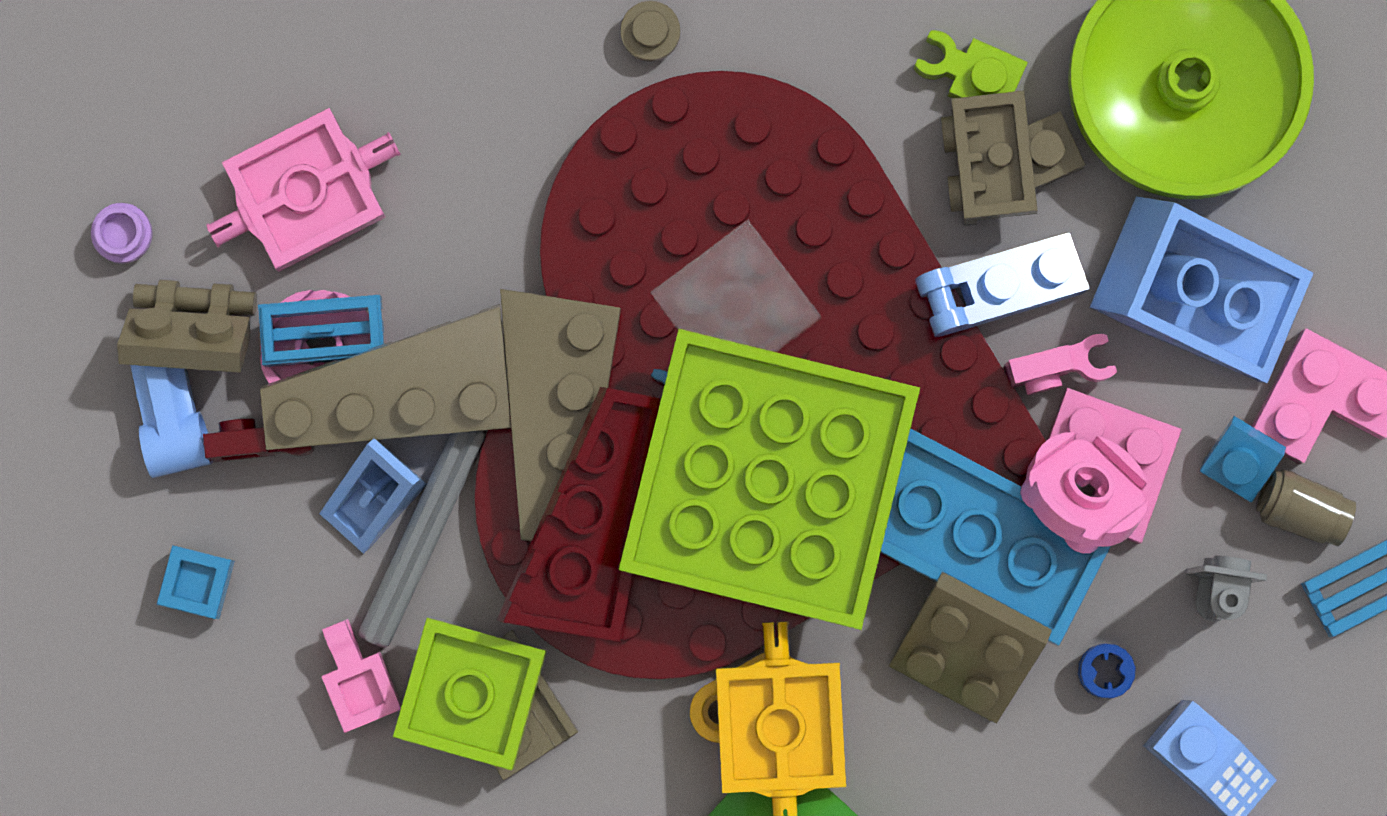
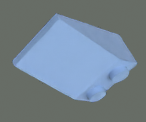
M1136 196L1089 308L1137 331L1254 380L1268 384L1314 273L1175 202Z

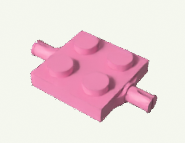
M330 108L223 161L222 164L235 188L238 210L211 224H206L207 229L212 234L211 237L217 247L250 231L263 243L275 269L280 272L386 218L372 191L369 169L401 154L390 132L357 149L355 144L344 136Z

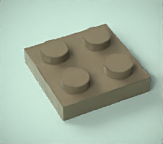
M941 572L895 651L889 667L997 724L1045 648L1052 629L956 578Z

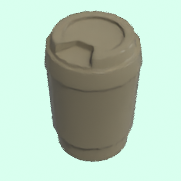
M1280 470L1273 471L1264 484L1256 510L1260 512L1261 521L1271 527H1276L1321 544L1326 542L1338 547L1343 543L1352 526L1356 512V502L1343 497V494L1302 477L1295 472Z

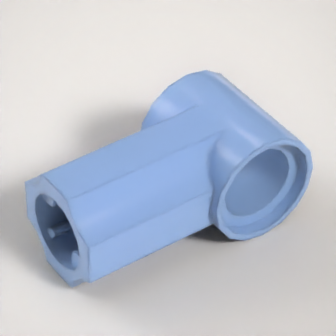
M130 365L143 425L139 426V440L149 475L155 478L211 465L213 461L205 458L203 434H208L202 414L200 411L196 412L187 369Z

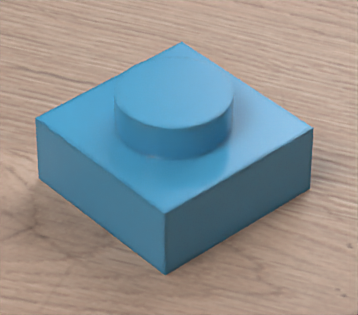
M1233 416L1202 462L1200 472L1252 503L1284 457L1286 447Z
M172 545L157 605L219 620L235 561Z

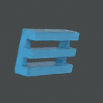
M381 295L259 304L262 365L272 367L340 361L384 344ZM364 310L369 312V321L273 329L272 318ZM370 334L371 344L275 351L274 342Z
M1387 539L1301 583L1329 637H1334L1387 610V594L1336 620L1331 613V610L1387 582V567L1326 599L1323 598L1319 590L1386 555Z

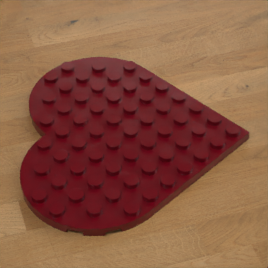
M709 71L676 76L649 85L611 107L588 128L564 160L553 182L543 217L540 244L542 278L546 296L621 308L609 388L661 398L664 384L651 378V374L654 369L668 372L678 329H683L920 387L911 429L1015 484L1023 485L1026 480L1029 464L1042 444L1046 442L1044 436L1015 388L1012 387L1009 378L977 326L940 337L934 336L929 322V318L934 315L928 298L920 296L915 278L942 267L865 141L845 119L828 105L788 83L751 73ZM952 289L951 292L956 306L965 307L956 290ZM512 427L487 431L480 453L475 486L476 523L481 546L488 567L505 598L531 543L530 541L521 540ZM880 553L874 580L899 566L900 563ZM633 574L620 642L529 628L560 652L587 666L611 674L632 678L668 679L706 673L726 666L752 653L764 645L762 623L774 622L775 639L778 637L777 622H789V631L810 617Z

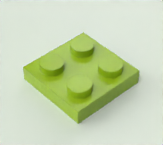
M426 618L393 737L497 767L514 770L547 651Z

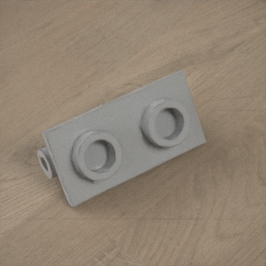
M1214 555V558H1204L1202 566L1186 569L1185 575L1199 577L1196 596L1198 613L1206 620L1220 621L1241 617L1248 608L1251 583L1267 581V574L1250 572L1251 560Z

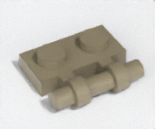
M159 280L158 285L135 284L133 306L135 308L147 309L129 308L117 343L119 364L241 373L251 337L250 317L232 316V314L255 316L257 307L256 292L234 291L232 284L217 283L213 284L212 289L180 287L179 281ZM178 311L206 312V313H205V314H202V313H188V312H178Z

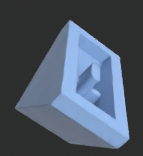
M374 438L363 449L319 514L364 554L419 495L427 483Z

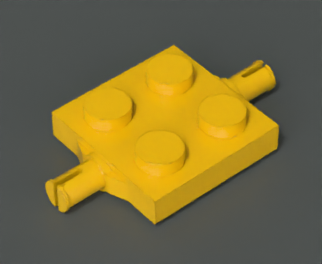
M774 622L762 623L765 660H761L748 667L716 669L722 793L755 792L772 797L773 816H784V809H787V816H798L797 796L813 789L846 787L840 663L807 664L790 659L789 622H777L778 647H775Z

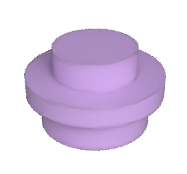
M115 203L105 207L97 214L91 227V239L97 252L105 259L114 263H130L142 257L148 250L152 241V226L146 214L136 206L128 203Z

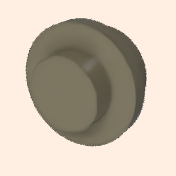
M644 1L634 5L627 11L621 23V39L626 50L635 58L643 61L652 62L666 58L675 50L680 39V23L676 14L667 5L657 1Z

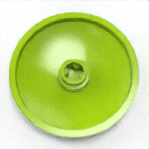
M1097 0L1078 31L1073 44L1068 71V88L1074 117L1084 139L1096 156L1112 172L1135 187L1156 195L1177 199H1204L1228 194L1247 186L1269 171L1288 152L1300 134L1309 113L1314 87V66L1310 45L1300 20L1286 0Z

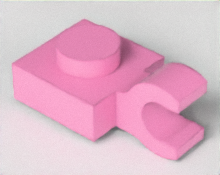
M1094 334L1074 345H1065L1011 359L1004 365L1005 373L1012 387L1016 388L1025 385L1027 395L1063 386L1060 376L1070 372H1076L1092 382L1105 381L1117 373L1115 365L1098 369L1093 367L1088 360V353L1091 348L1100 347L1109 342L1105 334Z
M349 619L322 629L338 669L321 677L344 733L399 711L402 704L381 653L378 652L363 659Z

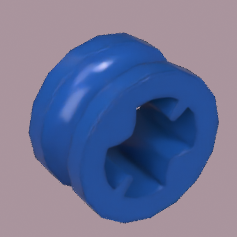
M1099 644L1089 648L1082 655L1078 663L1077 674L1080 684L1088 693L1099 698H1115L1123 695L1130 689L1135 679L1136 668L1132 657L1125 649L1115 644ZM1111 654L1120 661L1115 670L1121 676V679L1114 687H1112L1111 682H1105L1103 689L1093 681L1097 671L1091 664L1097 656L1100 655L1101 660H1108V656Z

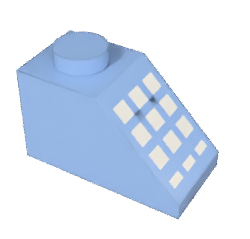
M1181 700L1143 745V747L1224 816H1247L1277 781L1240 740L1193 700Z

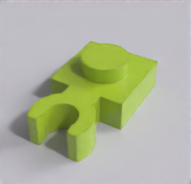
M930 30L926 42L939 47L944 54V59L938 64H930L925 60L917 59L914 71L921 77L930 80L940 79L944 76L954 80L947 95L954 99L1015 92L1028 62L975 38L972 39L967 53H964L956 48L955 42L948 34L942 31Z

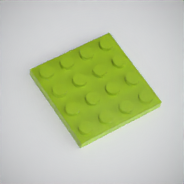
M678 329L619 571L862 630L920 387Z

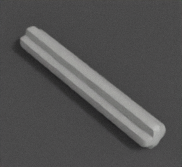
M482 430L450 433L359 629V636L363 640L379 647L390 645L484 443L485 433Z

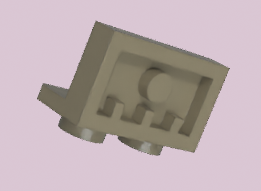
M1024 91L951 99L952 116L941 117L944 152L957 153L959 175L947 176L951 212L963 211L964 226L977 225L978 220L1037 214Z

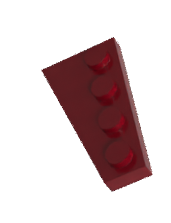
M600 387L496 619L497 621L620 642L633 574L619 571L661 398Z

